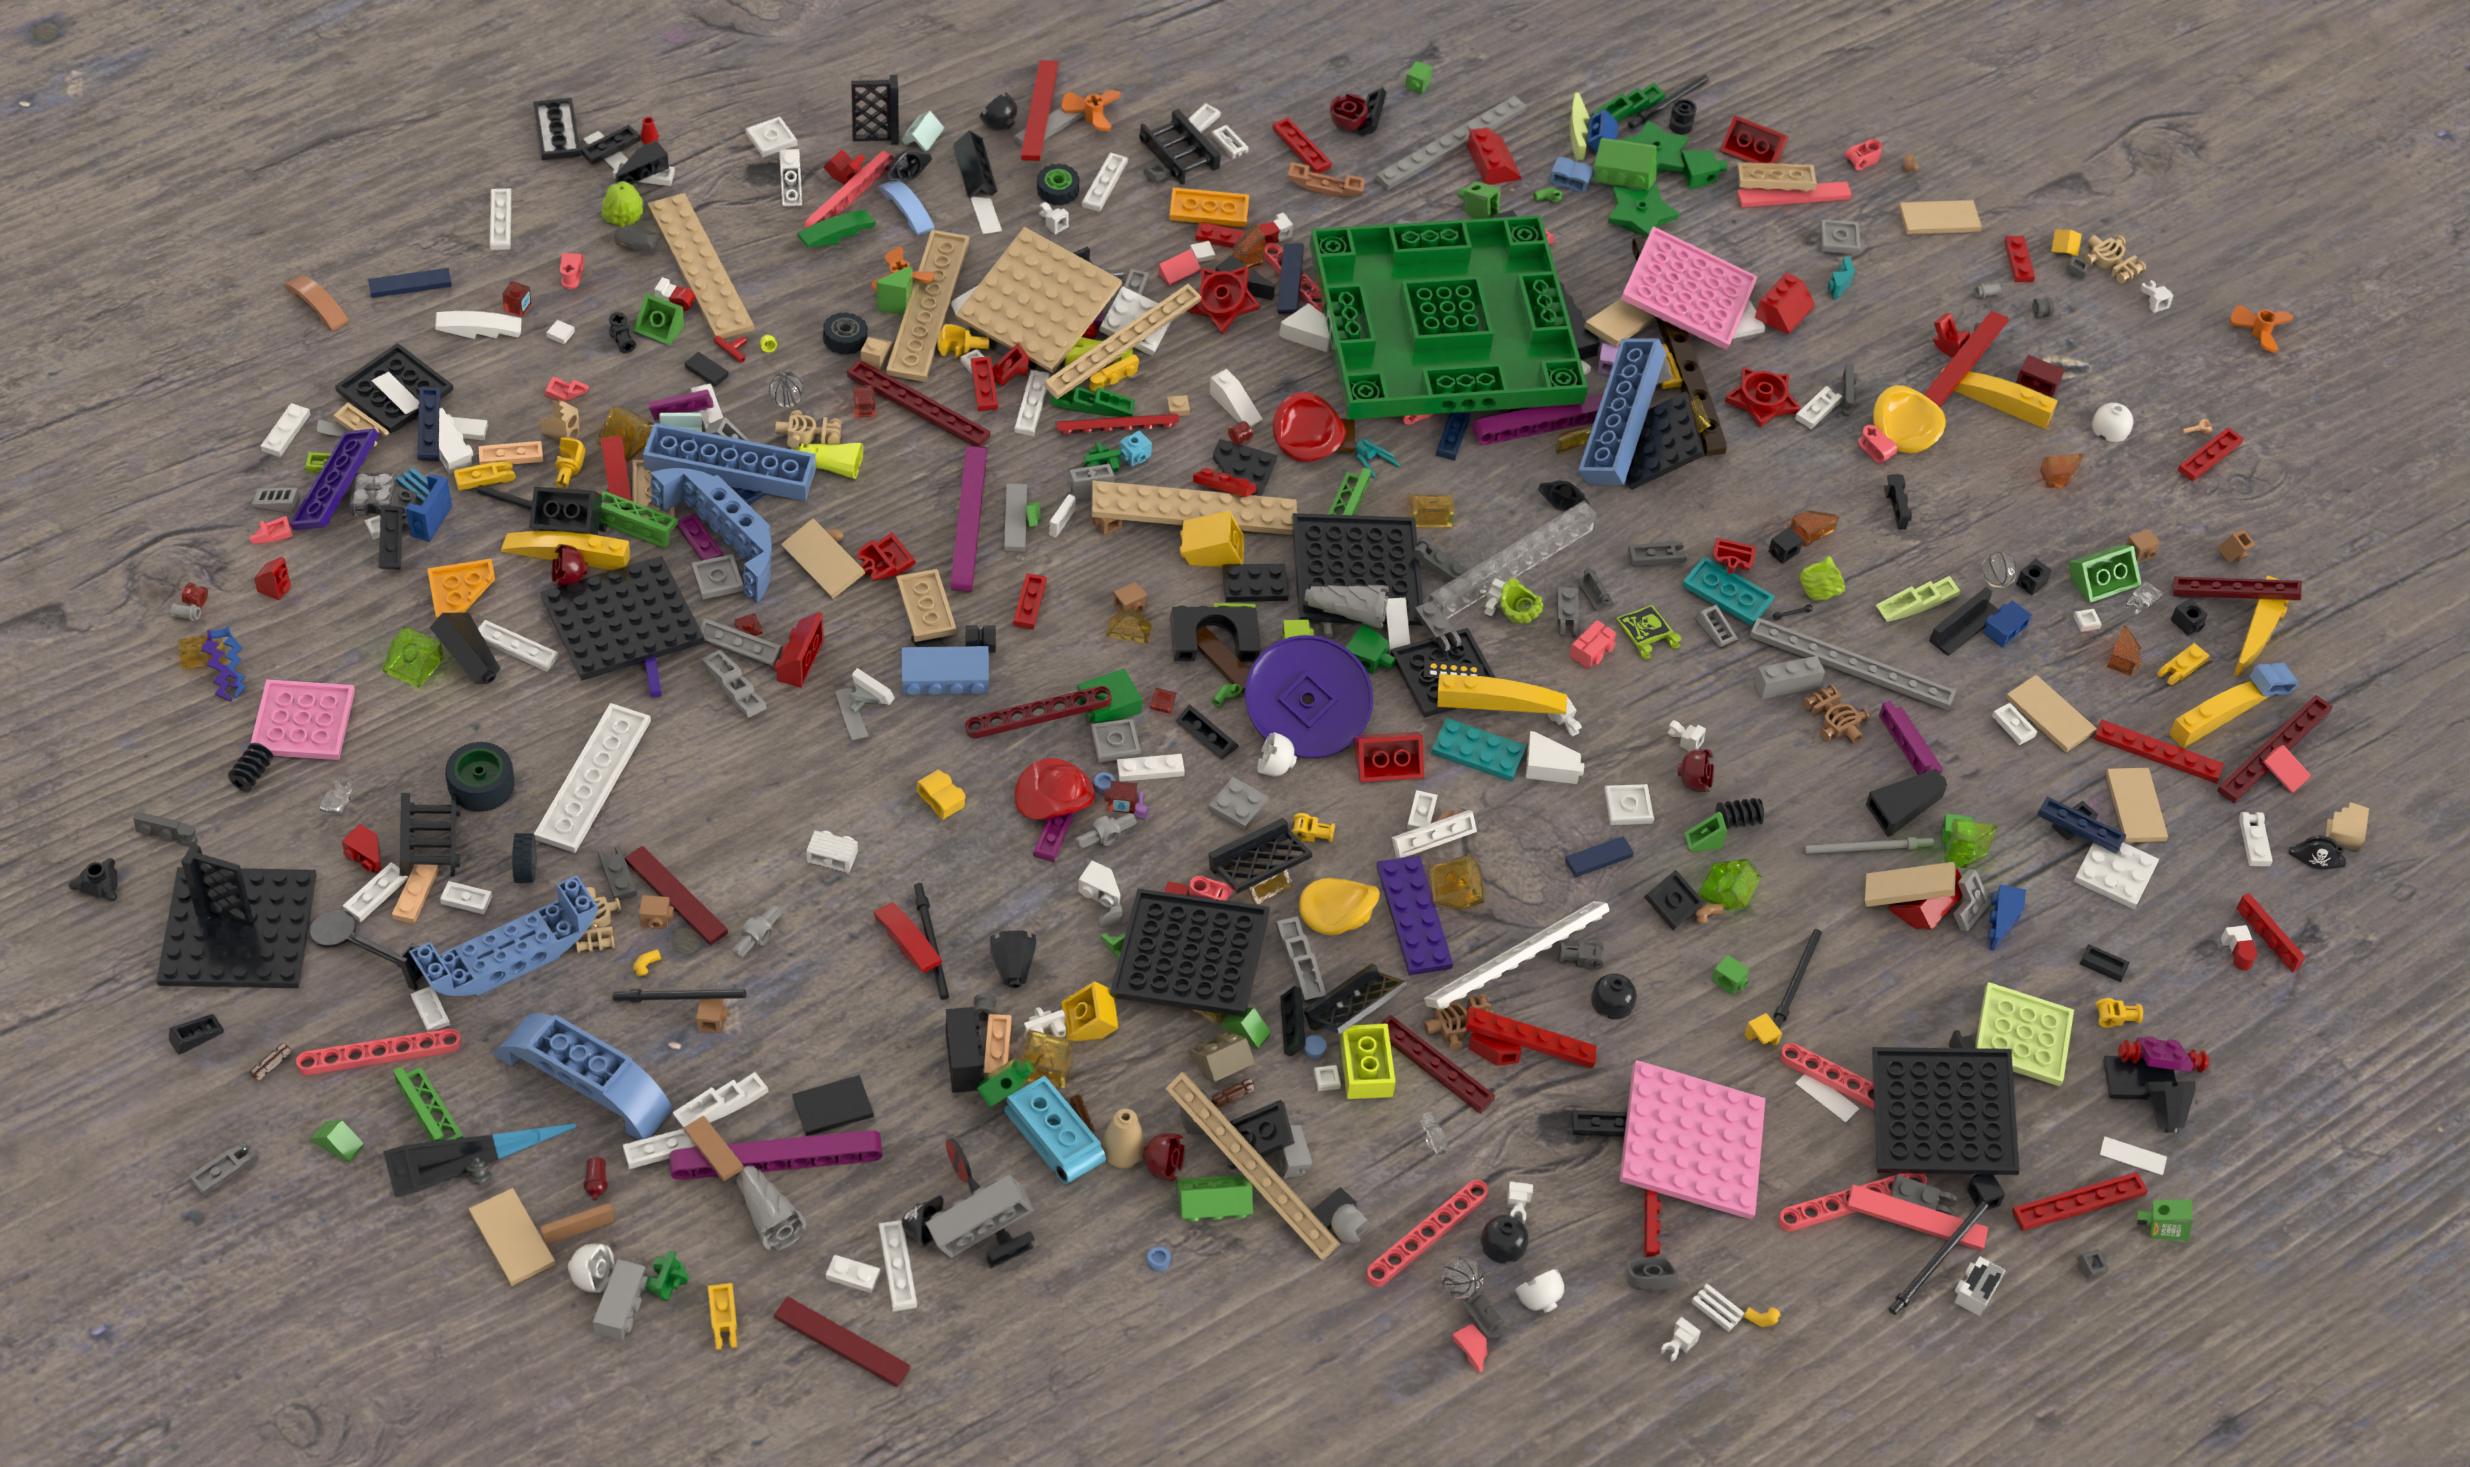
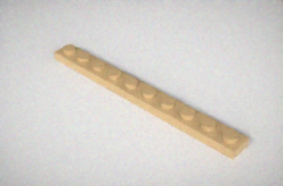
M1189 284L1185 285L1044 382L1043 386L1056 399L1060 398L1199 303L1202 297Z
M1181 1072L1165 1088L1321 1260H1325L1341 1244L1184 1072Z

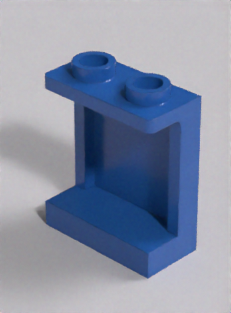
M429 473L427 476L429 495L422 506L409 503L406 508L410 536L428 542L431 541L452 507L448 479Z

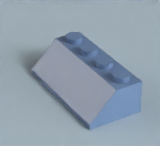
M988 646L902 647V694L989 693Z

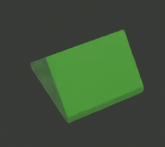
M911 266L876 281L878 311L898 315L905 314L913 289V268Z
M646 293L633 331L670 345L684 327L683 307Z

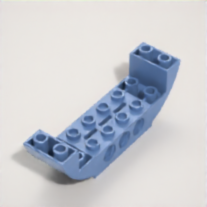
M670 468L651 472L650 486L653 504L657 507L659 506L664 512L682 501H685L688 507H692L700 519L705 520L715 533H719L728 546H732L737 551L740 558L747 561L744 564L743 590L749 598L754 599L758 603L766 593L770 583L771 526L718 475L712 476L702 471L685 468Z
M576 875L556 884L558 900L441 954L437 953L431 942L409 951L429 985L435 991L449 996L473 994L479 996L559 959L560 955L576 943L587 931L599 908Z
M543 1013L527 1015L493 1054L494 1057L511 1067L521 1058L622 1116L625 1120L626 1133L638 1140L650 1138L673 1111V1107L662 1089L642 1068L632 1061L631 1057L556 1014L554 1016Z

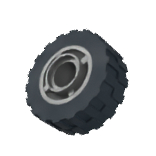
M848 312L833 314L824 322L823 342L828 349L838 354L857 353V351L862 350L867 340L868 327L865 320L856 314Z
M515 833L512 849L514 882L534 883L537 866L534 833Z

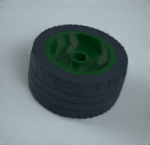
M490 742L468 743L454 751L447 761L445 771L447 788L450 796L451 794H456V803H460L462 808L469 811L484 812L499 807L511 796L514 789L513 765L507 752L498 745Z

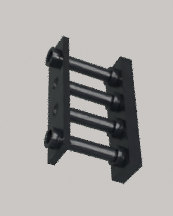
M1179 109L1172 111L1170 123L1150 131L1144 123L1140 125V141L1171 171L1173 178L1177 179L1181 185L1185 184L1186 172L1204 164L1208 165L1213 171L1220 168L1221 154ZM1171 130H1175L1180 134L1163 142H1160L1157 136ZM1183 141L1190 145L1173 154L1167 149ZM1194 152L1201 157L1184 165H1181L1178 159Z
M401 793L399 876H409V867H414V865H450V877H455V867L460 868V854H456V816H460V803H456V794H451V805H415V802H410V793ZM414 813L451 814V822H419L410 819V816H414ZM414 830L451 831V839H416L414 836H410V833H414ZM414 847L451 848V856H414V853H409V850H414Z

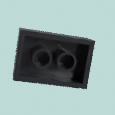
M534 486L529 528L535 531H565L598 535L603 495L592 490Z
M974 1007L946 1009V1043L952 1093L978 1091L977 1087L980 1085V1081L984 1080V1056L981 1053L982 1038L979 1035L980 1022L979 1016H974Z

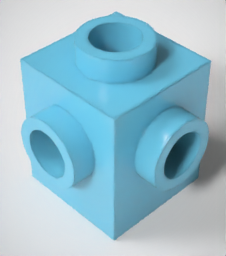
M1141 431L1126 436L1120 441V458L1131 467L1142 463L1151 457L1152 442Z

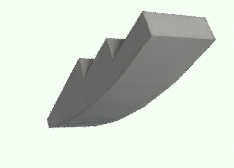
M721 650L702 658V663L718 685L748 718L767 709L765 701L754 692L753 685L742 676L741 669Z
M1298 916L1277 921L1275 925L1296 984L1302 990L1303 1000L1309 1001L1326 995L1316 958L1314 953H1311L1306 934H1303Z

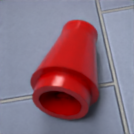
M652 117L643 118L640 134L641 141L645 145L658 141L659 134L654 119Z

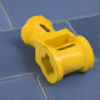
M1297 813L1293 816L1294 827L1291 832L1301 842H1315V838L1326 839L1329 842L1333 841L1335 823L1331 825L1318 823L1317 817H1311L1305 813Z
M2103 998L2095 1003L2100 1016L2098 1023L2103 1028L2122 1026L2124 1021H2135L2137 1024L2142 1023L2143 1007L2141 1004L2124 1006L2123 1001L2111 998Z

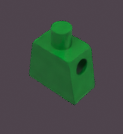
M1682 150L1683 175L1689 189L1714 184L1718 180L1719 172L1727 171L1726 160L1716 161L1712 151Z
M1365 624L1360 627L1345 647L1359 659L1366 672L1371 674L1375 673L1380 665L1391 669L1396 661L1395 657L1388 654L1389 641Z
M1013 1059L987 1074L977 1089L989 1107H992L1020 1089L1029 1078L1028 1075L1034 1072V1067L1029 1060L1019 1063L1017 1059Z

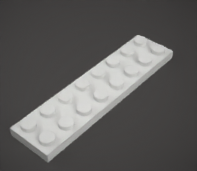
M612 703L609 704L534 833L535 840L576 853L650 724L651 718L649 715Z

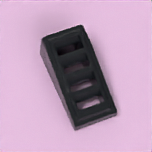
M214 1014L169 1028V1041L179 1055L222 1034L224 1029ZM209 1024L212 1029L208 1030L205 1025Z

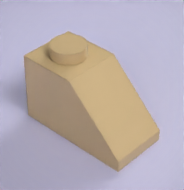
M868 337L861 350V361L881 371L894 347V342L877 337Z

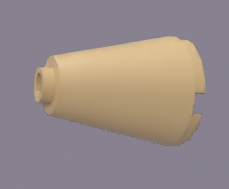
M1121 1109L1115 1113L1100 1142L1107 1162L1117 1168H1130L1135 1163L1141 1162L1143 1160V1149L1147 1146L1137 1115L1130 1109Z

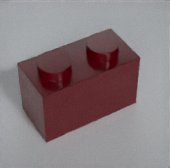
M2028 355L2019 371L2016 383L2053 398L2061 383L2065 369Z

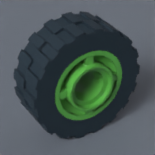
M1061 163L1045 166L1037 176V190L1040 198L1048 204L1059 206L1074 201L1079 193L1080 178L1077 171Z

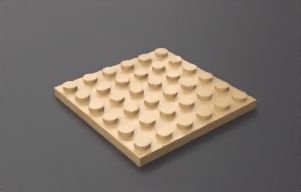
M1024 227L955 316L959 321L1009 349H1012L1019 343L1029 356V360L1054 373L1122 285V281Z

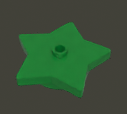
M1647 121L1640 134L1620 139V141L1655 145L1656 173H1663L1668 170L1683 172L1684 164L1680 152L1687 145L1688 136L1665 133L1651 121Z
M1658 184L1652 185L1649 190L1613 187L1612 193L1617 206L1609 215V224L1621 225L1630 232L1648 237L1653 227L1659 228L1661 224L1678 220L1679 212L1662 201Z

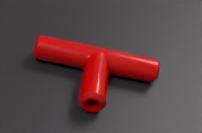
M720 336L714 338V342L740 363L745 361V356L737 350L747 342L744 336L739 337L731 344Z

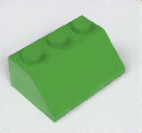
M1601 138L1594 165L1595 182L1649 190L1656 181V146Z
M2117 545L2068 562L2073 583L2089 603L2142 585L2134 546Z
M1245 1175L1176 1179L1179 1211L1182 1219H1186V1221H1198L1201 1217L1220 1220L1224 1216L1232 1215L1234 1218H1245L1247 1214H1253L1252 1185Z

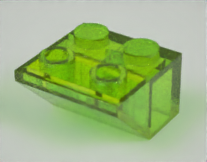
M1748 858L1718 862L1711 867L1698 895L1703 900L1712 904L1722 903L1723 909L1727 911L1744 909L1762 876Z

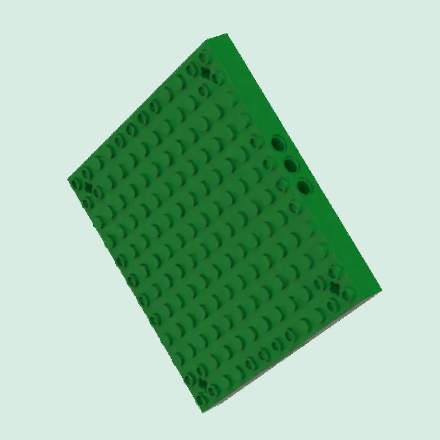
M1541 215L1311 229L1309 247L1347 420L1585 404L1588 386Z

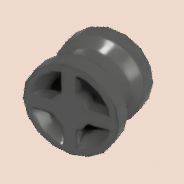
M2037 298L2033 300L2032 311L2035 318H2041L2042 315L2046 317L2053 316L2054 303L2052 298H2045L2044 300Z
M988 993L976 995L974 997V1005L976 1006L974 1008V1016H979L980 1021H988L989 1014H996L994 1009L997 1001L996 997Z

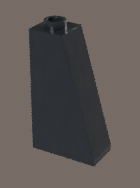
M468 612L442 613L430 627L433 633L475 684H489L494 681L496 674L501 668Z
M1934 769L1871 791L1866 806L1886 836L1889 837L1943 798L1947 782L1938 770Z

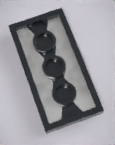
M572 97L533 101L542 160L581 156Z

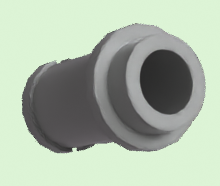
M1981 283L1975 287L1974 293L1977 298L1984 299L1986 296L1999 295L2001 287L1999 283L1988 285Z
M173 604L170 613L173 618H186L190 621H195L200 618L201 610L195 604L191 606Z

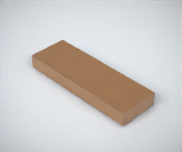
M705 1116L684 1127L686 1135L723 1182L743 1170L742 1163Z
M607 1203L540 1227L542 1239L548 1245L614 1222L613 1209L611 1204Z

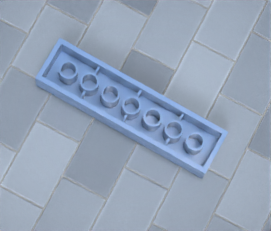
M1658 338L1621 340L1578 470L1587 484L1624 485L1666 356V351Z
M654 423L643 453L644 470L693 469L712 476L718 475L730 487L743 488L755 492L761 491L766 494L806 501L816 472V454Z

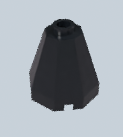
M1020 930L1000 932V937L996 939L995 935L990 936V952L1003 984L1008 985L1009 988L1021 987L1027 981L1036 950V935L1031 933V937H1028L1026 931Z
M2145 1082V1092L2158 1127L2165 1128V1133H2179V1128L2185 1127L2195 1094V1082Z

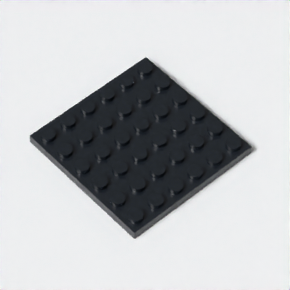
M1292 514L1299 620L1363 624V622L1352 620L1345 616L1324 612L1322 609L1308 606V602H1305L1306 589H1311V586L1327 585L1348 587L1384 585L1389 587V592L1385 594V596H1388V599L1406 598L1408 625L1423 626L1414 613L1415 607L1423 605L1420 563L1412 554L1415 547L1418 546L1415 518ZM1385 615V620L1382 624H1387V615Z
M662 556L582 579L578 583H570L568 586H559L540 592L541 599L581 681L645 662L646 659L658 658L705 643L704 635Z
M178 867L157 975L158 986L299 988L317 877L316 870L241 868L253 915L251 923H247L210 911L206 913L205 917L196 915L183 867Z
M1137 889L1110 995L1115 999L1246 1017L1270 907Z
M1872 1047L1877 1173L2019 1175L2012 1049Z

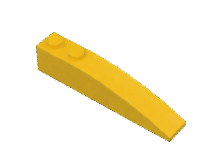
M1970 371L1954 389L1955 392L2043 429H2046L2058 402V400L2022 385Z
M526 531L507 533L501 548V552L553 561V559L558 557V553L554 552L559 544L571 545L582 552L588 567L611 571L628 566L630 560L629 541L576 532Z
M2268 575L2266 577L2267 580H2280ZM2257 600L2234 676L2238 677L2261 653L2269 641L2279 618H2284L2288 608L2284 605L2288 604L2290 600Z
M1439 674L1437 707L1566 714L1567 695L1547 688L1506 679Z
M2253 681L2235 686L2176 718L2169 735L2184 749L2270 696H2263Z

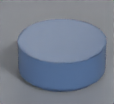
M1106 772L1097 774L1093 782L1095 791L1104 795L1113 792L1115 789L1114 776Z
M1317 1035L1306 1038V1046L1303 1048L1305 1055L1312 1059L1321 1058L1326 1052V1041Z
M1153 1247L1147 1253V1265L1153 1271H1164L1170 1265L1171 1255L1164 1247Z

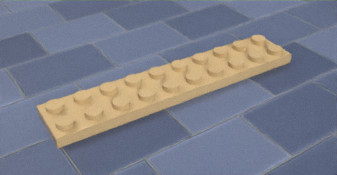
M685 193L649 202L648 210L689 289L695 293V301L714 338L720 336L726 339L754 331V324Z
M931 230L918 272H933L935 278L930 283L915 280L887 366V375L926 382L938 345L937 338L945 323L969 246L970 236Z
M1092 481V517L1183 525L1185 520L1230 510L1241 531L1293 535L1291 518L1293 513H1297L1296 499L1254 495L1243 497L1232 493Z

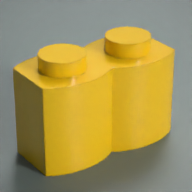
M938 769L917 781L918 794L941 819L944 820L964 808L965 793L961 788H957L952 784V780L947 773H943Z

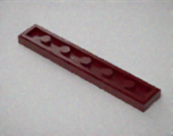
M2174 576L2173 596L2301 600L2302 581Z
M643 845L625 857L626 863L659 896L670 898V906H674V911L710 946L728 934V929Z
M1389 1015L1381 1023L1388 1024L1390 1045L1479 1114L1495 1100L1496 1095L1392 1015Z
M788 1296L774 1313V1319L895 1387L899 1386L910 1370V1364Z

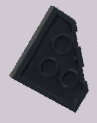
M1219 439L1213 453V460L1216 464L1220 465L1222 473H1228L1231 477L1238 479L1246 478L1249 482L1256 483V492L1251 495L1262 496L1277 462V455Z

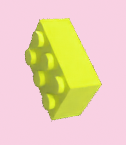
M1388 1024L1352 1025L1340 1035L1347 1099L1393 1097L1396 1081Z

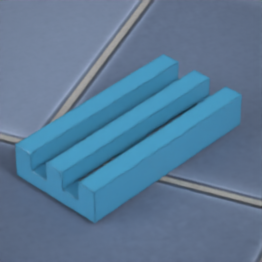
M412 467L409 469V473L404 472L403 477L398 476L396 480L402 488L416 492V499L423 504L426 498L417 490L428 496V481ZM406 481H409L410 483H412V484L416 487V489H414V488H413L410 484H408Z

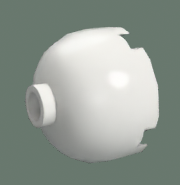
M2111 402L2103 405L2097 410L2092 421V429L2099 437L2101 434L2109 442L2124 441L2133 427L2132 413L2127 407L2119 403Z
M1275 732L1270 733L1261 751L1264 752L1263 759L1259 758L1257 769L1262 774L1276 777L1286 773L1289 767L1293 768L1297 756L1294 755L1293 744L1288 738Z
M587 1244L580 1247L574 1253L569 1262L568 1270L573 1283L581 1290L602 1293L606 1290L610 1277H608L610 1269H614L613 1253L608 1246H603L604 1244Z
M1554 1269L1535 1277L1528 1284L1526 1282L1520 1285L1515 1291L1523 1305L1534 1311L1543 1309L1544 1313L1558 1307L1556 1302L1564 1294V1283L1558 1269Z

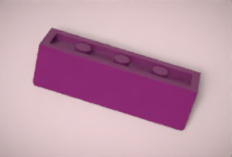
M1891 701L1884 702L1879 717L1917 775L1934 769L1941 773L1943 770L1942 766L1902 707L1895 708Z

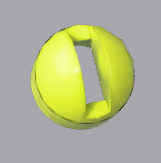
M764 335L760 339V346L764 352L769 353L777 348V342L773 336Z

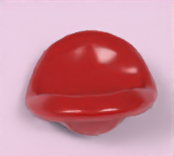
M1299 392L1285 398L1277 407L1273 417L1272 426L1275 441L1280 449L1295 461L1313 462L1320 460L1335 452L1346 436L1345 426L1337 412L1323 398L1310 392Z
M1046 758L1029 765L1019 777L1015 787V804L1018 811L1023 816L1032 820L1051 819L1088 808L1095 798L1093 784L1087 775L1070 762L1058 758Z

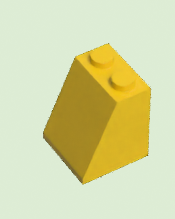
M1230 510L1183 521V530L1180 531L1182 539L1180 554L1189 565L1222 567L1223 565L1244 564V534Z

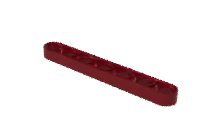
M1097 686L974 716L965 722V729L970 738L976 739L1105 708L1111 704L1112 696L1109 688ZM1104 693L1108 695L1104 700L1096 699L1098 694ZM1080 698L1087 700L1084 705L1080 706L1076 705L1075 702ZM1057 704L1065 705L1063 710L1057 711L1054 709ZM1036 709L1044 710V713L1040 716L1033 714ZM1015 714L1023 715V718L1019 721L1012 720ZM994 719L1002 720V723L998 726L991 725ZM974 724L981 725L977 731H971L970 727Z

